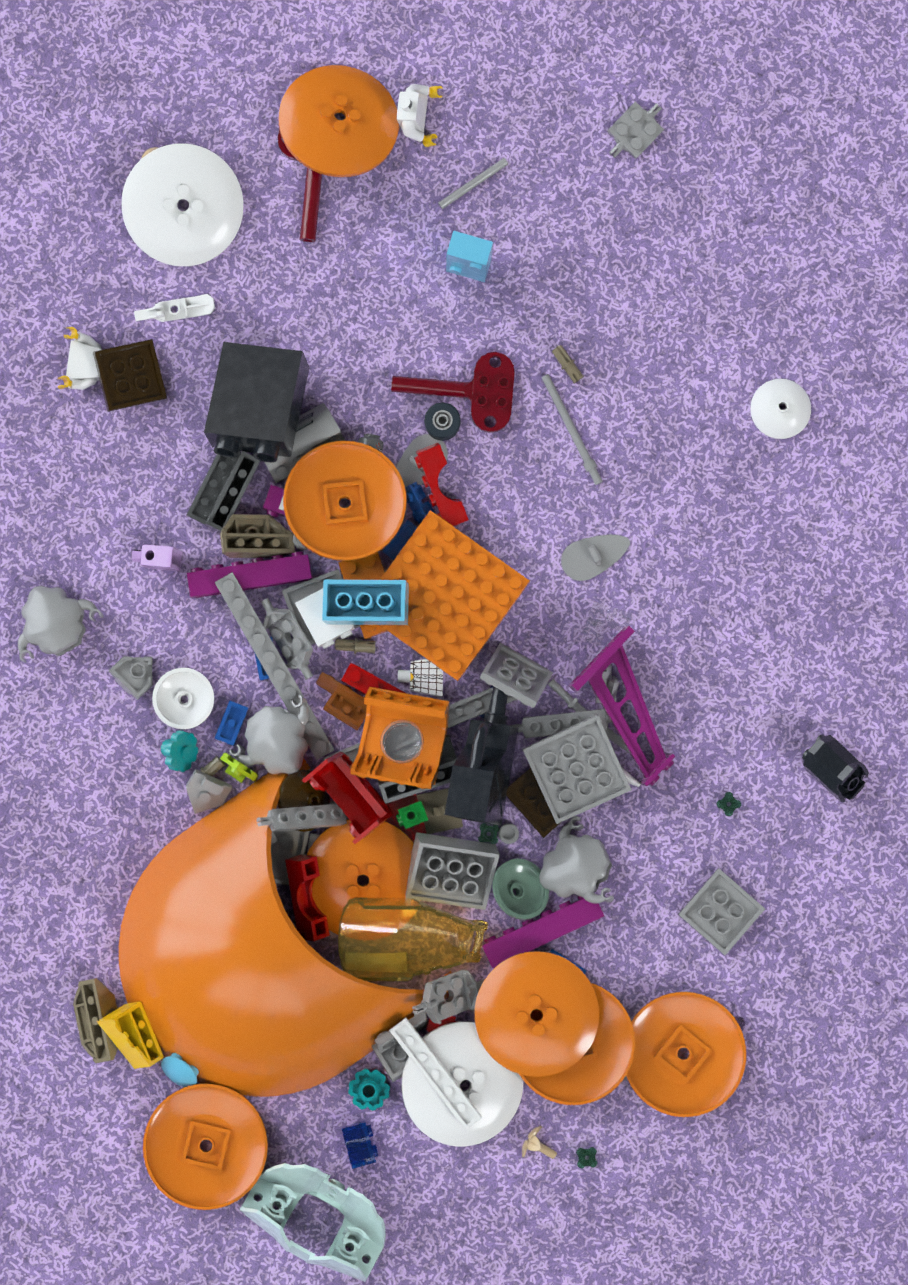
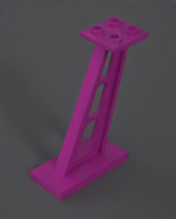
M626 626L568 686L573 691H579L588 681L643 774L644 778L639 783L642 786H653L660 778L658 774L662 770L667 771L674 764L673 759L676 756L671 753L665 755L626 656L623 643L635 632L630 626ZM611 663L616 665L626 688L625 697L618 703L613 699L602 678L604 670ZM627 700L632 702L640 721V728L636 733L631 732L620 711L621 706ZM642 732L645 733L655 757L651 764L648 763L637 743V737Z

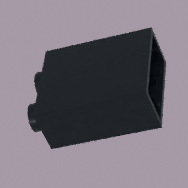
M223 342L204 433L216 454L233 458L238 456V451L252 452L254 458L270 463L276 462L278 456L291 457L310 368L303 351Z

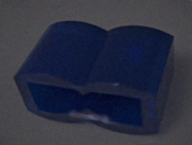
M361 1121L341 1127L352 1169L376 1163L375 1157H379L376 1144L372 1145L370 1137L374 1136L371 1124L366 1125V1121Z

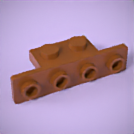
M322 672L316 684L332 694L323 710L358 731L366 718L367 705L364 704V697L355 693L350 687L336 681L333 676Z

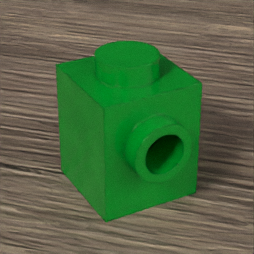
M422 801L399 809V814L396 815L400 827L404 825L405 829L429 820Z

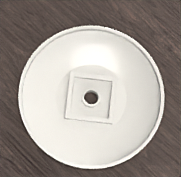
M171 144L153 150L134 166L124 185L122 214L131 238L147 255L157 261L173 266H193L215 258L231 244L239 230L243 217V195L236 175L221 157L197 145ZM185 199L188 201L189 208L186 211L178 209L177 203L179 200Z
M475 1022L445 1024L425 1035L423 1040L459 1087L462 1081L469 1080L470 1087L463 1092L483 1118L468 1130H465L411 1058L408 1057L402 1075V1097L411 1120L428 1137L449 1146H472L496 1136L509 1124L519 1107L523 1093V1079L521 1076L506 1069L489 1055L480 1041Z

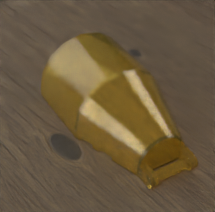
M355 897L347 902L340 918L338 952L341 967L344 972L365 981H409L414 976L420 974L428 975L431 974V971L440 968L445 970L464 963H478L481 960L480 950L484 932L488 928V922L469 920L414 898ZM476 931L473 949L470 951L473 934Z

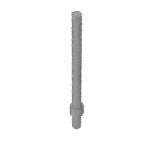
M549 374L543 376L542 380L584 461L583 466L586 472L589 471L595 485L602 483L603 481L596 469L597 464L594 459H591Z

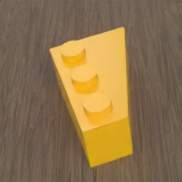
M141 1001L124 1004L97 1021L134 1069L151 1067L164 1058Z

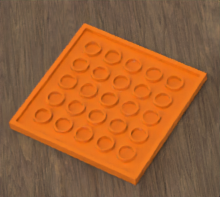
M430 510L380 579L406 580L408 582V625L380 626L452 678L459 681L528 586L530 580Z

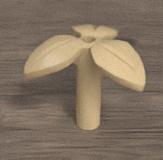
M542 1126L534 1128L528 1134V1140H525L522 1146V1157H525L527 1149L530 1151H540L552 1159L556 1157L557 1152L542 1144L536 1137Z

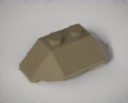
M233 514L220 532L222 553L229 558H270L275 555L295 553L293 533L290 530H286L270 515Z
M97 978L80 981L73 1006L81 1045L95 1063L114 1060L118 1048L97 1021L117 1009L115 995Z

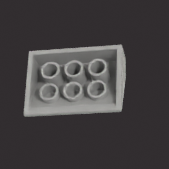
M416 832L411 853L406 898L485 910L500 855L496 844Z

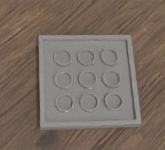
M598 715L523 748L556 824L631 791V787Z

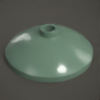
M518 858L503 863L497 869L493 878V894L497 904L507 915L519 920H527L539 915L546 907L549 898V890L545 889L539 881L541 870L528 860Z

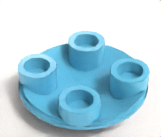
M172 1053L171 1056L165 1057L162 1060L161 1067L163 1072L177 1085L187 1087L197 1083L198 1069L183 1061L179 1054Z

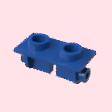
M414 482L405 487L406 503L409 504L412 510L413 518L420 525L429 511L434 512L429 501L422 503L421 500L426 498L421 484L418 485L417 482Z

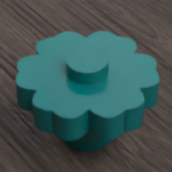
M178 730L171 735L170 739L162 743L161 753L166 757L165 764L170 770L185 772L191 768L192 762L196 761L199 749L196 746L197 738L193 733Z
M367 1068L356 1072L355 1079L349 1082L348 1094L353 1096V1104L361 1110L367 1108V1106L372 1111L382 1107L383 1099L389 1098L390 1085L385 1082V1074L377 1069L370 1072Z

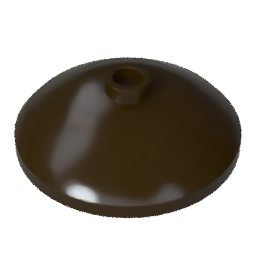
M299 770L289 774L282 782L279 790L278 808L330 805V796L326 790H315L310 784L311 780L306 783L302 781L312 771ZM316 828L297 829L296 831L307 832Z

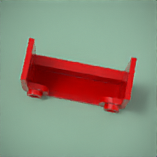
M339 752L323 761L302 781L306 783L311 780L310 784L315 790H326L351 821L349 823V831L355 838L352 842L356 844L389 819L393 813L366 778L351 774L353 762L345 753Z

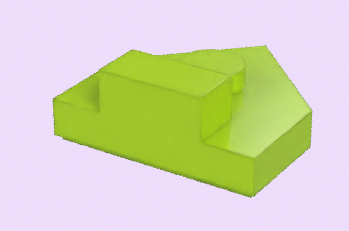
M226 752L221 756L220 759L229 765L224 772L242 783L246 777L255 782L259 777L257 773Z

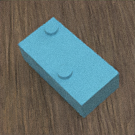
M453 231L446 254V272L485 282L492 259L493 242Z
M324 580L322 621L326 625H408L409 584L406 580Z

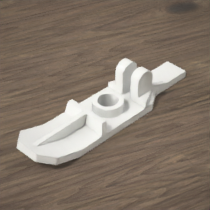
M204 294L162 301L155 304L153 308L134 311L135 321L154 318L161 322L209 315L215 309L214 298ZM173 306L178 307V311L176 313L171 312V308Z

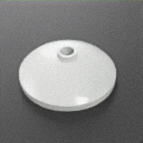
M774 379L764 383L755 392L750 407L751 417L756 427L763 434L775 439L791 438L800 433L810 419V399L805 390L797 383L787 379ZM779 404H785L786 409L781 410L779 408Z
M190 668L173 669L165 673L156 683L152 697L153 707L158 717L168 726L176 729L194 728L203 723L210 715L214 705V691L208 679L200 672ZM186 695L188 697L187 703L181 702L182 696Z

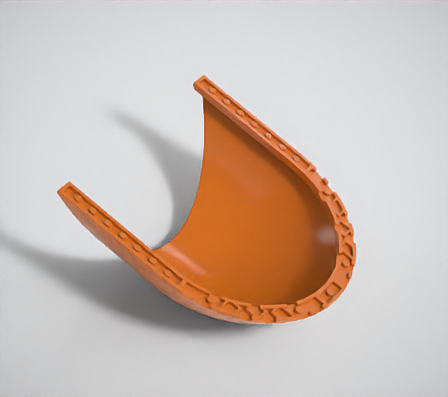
M303 758V763L299 770L311 769ZM267 773L169 842L152 859L141 874L126 905L120 929L119 969L127 1003L141 1001L164 1058L171 1056L172 1053H177L182 1057L183 1061L198 1069L197 1082L201 1084L222 1085L237 1091L243 1096L269 1097L293 1094L330 1080L372 1052V1045L375 1044V1039H377L380 1033L384 1031L389 1032L391 1028L404 1018L408 1020L413 1018L414 1009L412 1007L421 1004L424 995V989H399L381 986L340 970L316 952L294 927L281 902L272 871V831L269 825H257L259 823L257 822L258 817H267L268 811L276 809L280 798V786L289 775L286 773L275 775ZM448 990L446 991V994L444 995V999H445V1000L449 997V991H448Z

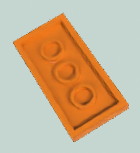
M378 552L363 559L338 562L344 580H380L385 573ZM360 625L364 639L388 632L380 625Z

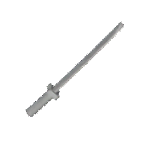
M554 679L548 684L565 700L569 708L574 709L576 712L587 711L577 702V698L570 696ZM607 727L605 730L607 737L630 753L621 737Z

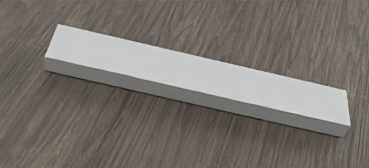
M404 1018L389 1030L465 1130H468L483 1118L407 1018Z

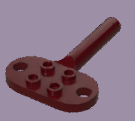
M279 130L277 138L282 154L288 159L298 161L282 141ZM309 168L306 171L299 239L303 242L316 241L322 174Z
M489 352L481 356L476 362L474 377L470 382L392 376L391 392L467 398L471 402V418L475 426L484 432H498L505 428L511 417L515 375L514 365L506 355L499 352ZM493 357H497L501 361V365L497 368L492 367L489 363ZM488 417L494 418L496 425L491 428L487 427L484 424L485 419Z

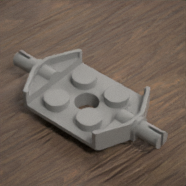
M269 598L263 600L261 603L267 612L263 626L265 630H270L283 656L288 661L286 664L287 668H298L306 680L311 678L313 675L307 665L310 664L309 660L313 648L291 610L273 608Z
M461 969L427 982L421 1004L412 1007L414 1009L413 1013L417 1015L425 1011L432 1022L441 1024L443 1019L466 1010H475L476 998L485 979L477 982L468 970ZM448 990V991H449V997H448V999L445 1001L444 995L446 994V991Z

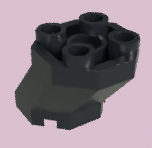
M819 735L811 748L807 749L802 755L804 760L803 766L806 771L840 802H845V798L848 800L854 799L865 785L863 777L864 775L868 777L869 774L866 766L858 761L831 735Z

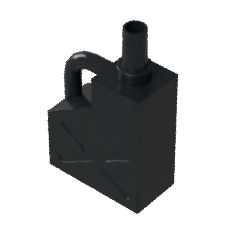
M494 686L489 710L484 713V721L470 720L466 745L453 765L444 815L502 826L518 729L506 725L508 716L505 715L508 695Z

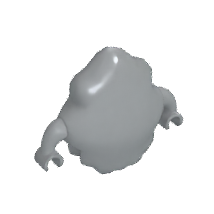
M42 585L34 587L30 591L27 602L21 611L26 622L23 633L18 638L20 660L27 663L24 658L27 653L34 659V654L26 649L28 643L39 646L40 650L46 654L62 656L66 652L72 651L82 643V637L86 631L82 623L85 614L84 610L90 611L89 618L96 622L94 614L99 613V616L103 618V613L89 600L68 598L64 589L60 587L49 588Z
M298 695L301 699L299 704L292 700V705L300 709L299 715L290 714L288 710L282 707H263L247 721L245 737L248 740V755H245V748L238 744L236 745L239 749L236 753L230 749V754L247 766L255 764L264 765L265 769L274 775L279 773L292 774L299 771L304 755L308 750V743L303 738L305 725L309 719L307 700Z
M575 816L561 829L555 850L545 854L543 867L539 875L540 884L545 889L555 892L559 897L566 898L576 894L590 903L612 902L614 896L605 898V894L611 892L610 888H604L601 891V895L595 894L599 884L608 879L609 871L612 868L609 856L599 839H594L590 835H583L582 837L570 835L572 829L580 831L584 827L583 824L574 826V823L580 820V817Z

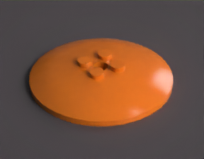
M328 65L302 74L288 87L279 108V130L287 149L304 166L327 176L352 177L371 171L389 156L398 136L397 107L390 93L373 76L353 67ZM336 113H342L345 116V119L338 120L335 118L334 115Z
M354 441L329 442L306 453L291 470L283 495L285 517L295 537L313 553L337 561L363 559L377 553L388 545L402 525L407 502L402 477L389 458L369 445ZM346 498L351 504L347 508H342L339 505V501Z
M347 819L345 825L332 826L326 829L313 842L307 855L317 856L320 876L313 883V899L319 910L327 916L328 927L331 932L353 940L382 938L405 925L414 915L421 900L406 898L411 853L414 843L402 830L385 821L364 839L354 844L352 841L355 838L349 831V823L351 821ZM360 875H366L369 878V883L362 886L358 884L357 878Z
M524 952L505 959L487 975L476 998L475 1025L482 1045L500 1065L512 1072L525 1076H549L570 1068L588 1051L598 1029L599 1005L591 982L574 963L562 956L549 952ZM535 1009H539L543 1013V1017L539 1021L531 1018V1012Z
M594 983L591 984L598 1000L599 1024L595 1038L585 1055L570 1068L554 1075L533 1077L519 1074L535 1093L549 1101L564 1105H583L597 1101L617 1088L631 1067L635 1052V1034L631 1019L622 1003L613 994ZM535 1009L531 1012L533 1020L539 1021L542 1019L543 1013L541 1010Z
M674 992L655 998L642 1007L634 1016L631 1022L635 1034V1052L626 1077L635 1093L647 1105L667 1115L693 1117L715 1110L735 1092L743 1077L746 1066V1044L739 1024L723 1005L702 994ZM680 1048L688 1049L689 1056L686 1059L678 1057L677 1053Z
M203 1083L190 1085L169 1095L151 1115L143 1139L145 1166L156 1187L175 1203L198 1210L222 1208L245 1196L261 1176L268 1153L266 1128L256 1108L237 1091L217 1084ZM203 1140H209L212 1143L210 1151L201 1149L200 1144Z

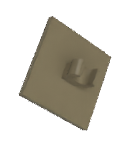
M449 788L417 795L418 802L422 801L429 819L424 822L427 834L463 827L462 819L444 815Z

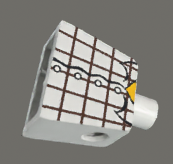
M429 660L411 661L410 670H398V682H410V691L437 697L443 696V670Z

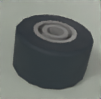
M444 402L436 403L425 414V429L436 440H449L460 429V414L451 404Z

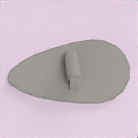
M429 434L418 436L410 443L396 466L405 487L414 482H417L418 485L423 484L421 476H424L422 468L418 469L414 457H417L415 451L439 443L447 461L448 451L443 441L436 440Z
M601 535L573 542L562 553V569L573 580H590L617 562L628 549L630 540L620 535Z

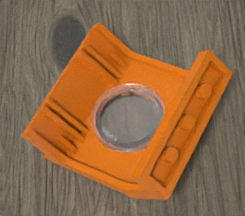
M369 687L364 697V704L367 705L365 723L358 754L351 766V774L362 778L368 777L378 779L379 781H389L400 785L431 789L433 785H436L448 728L450 701Z

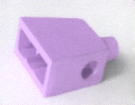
M143 545L142 550L134 549L132 551V561L140 562L141 566L150 569L180 572L183 552L169 546Z

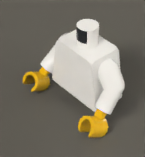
M412 84L405 92L399 93L397 121L406 137L418 142L422 141L425 147L435 146L436 144L432 142V139H437V135L434 133L424 135L427 95L430 98H441L442 96L437 94V89H443V87Z
M66 327V329L71 331V336L63 335L64 338L74 339V341L71 340L66 376L57 378L58 380H63L64 385H59L58 388L64 389L68 387L70 389L84 390L100 381L93 352L102 349L100 344L90 336L77 332L74 327Z

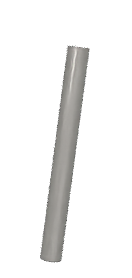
M501 159L438 202L441 209H444L507 166L508 162L506 159Z

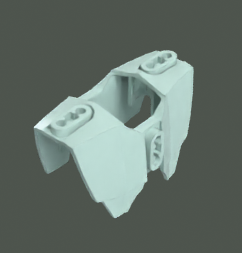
M283 1163L261 1173L258 1181L243 1202L240 1211L274 1237L287 1252L301 1258L306 1263L324 1266L366 1282L384 1248L386 1238L384 1220L377 1214L374 1204L363 1194L350 1188V1186L345 1191L344 1184L335 1179L328 1181L331 1175L306 1164L289 1165ZM304 1194L321 1199L344 1215L343 1223L325 1256H315L314 1253L294 1243L292 1240L289 1242L283 1231L289 1216ZM259 1195L261 1197V1201H255L254 1196ZM273 1205L278 1206L279 1210H275ZM345 1247H350L351 1252L347 1251ZM362 1257H367L369 1263H364Z

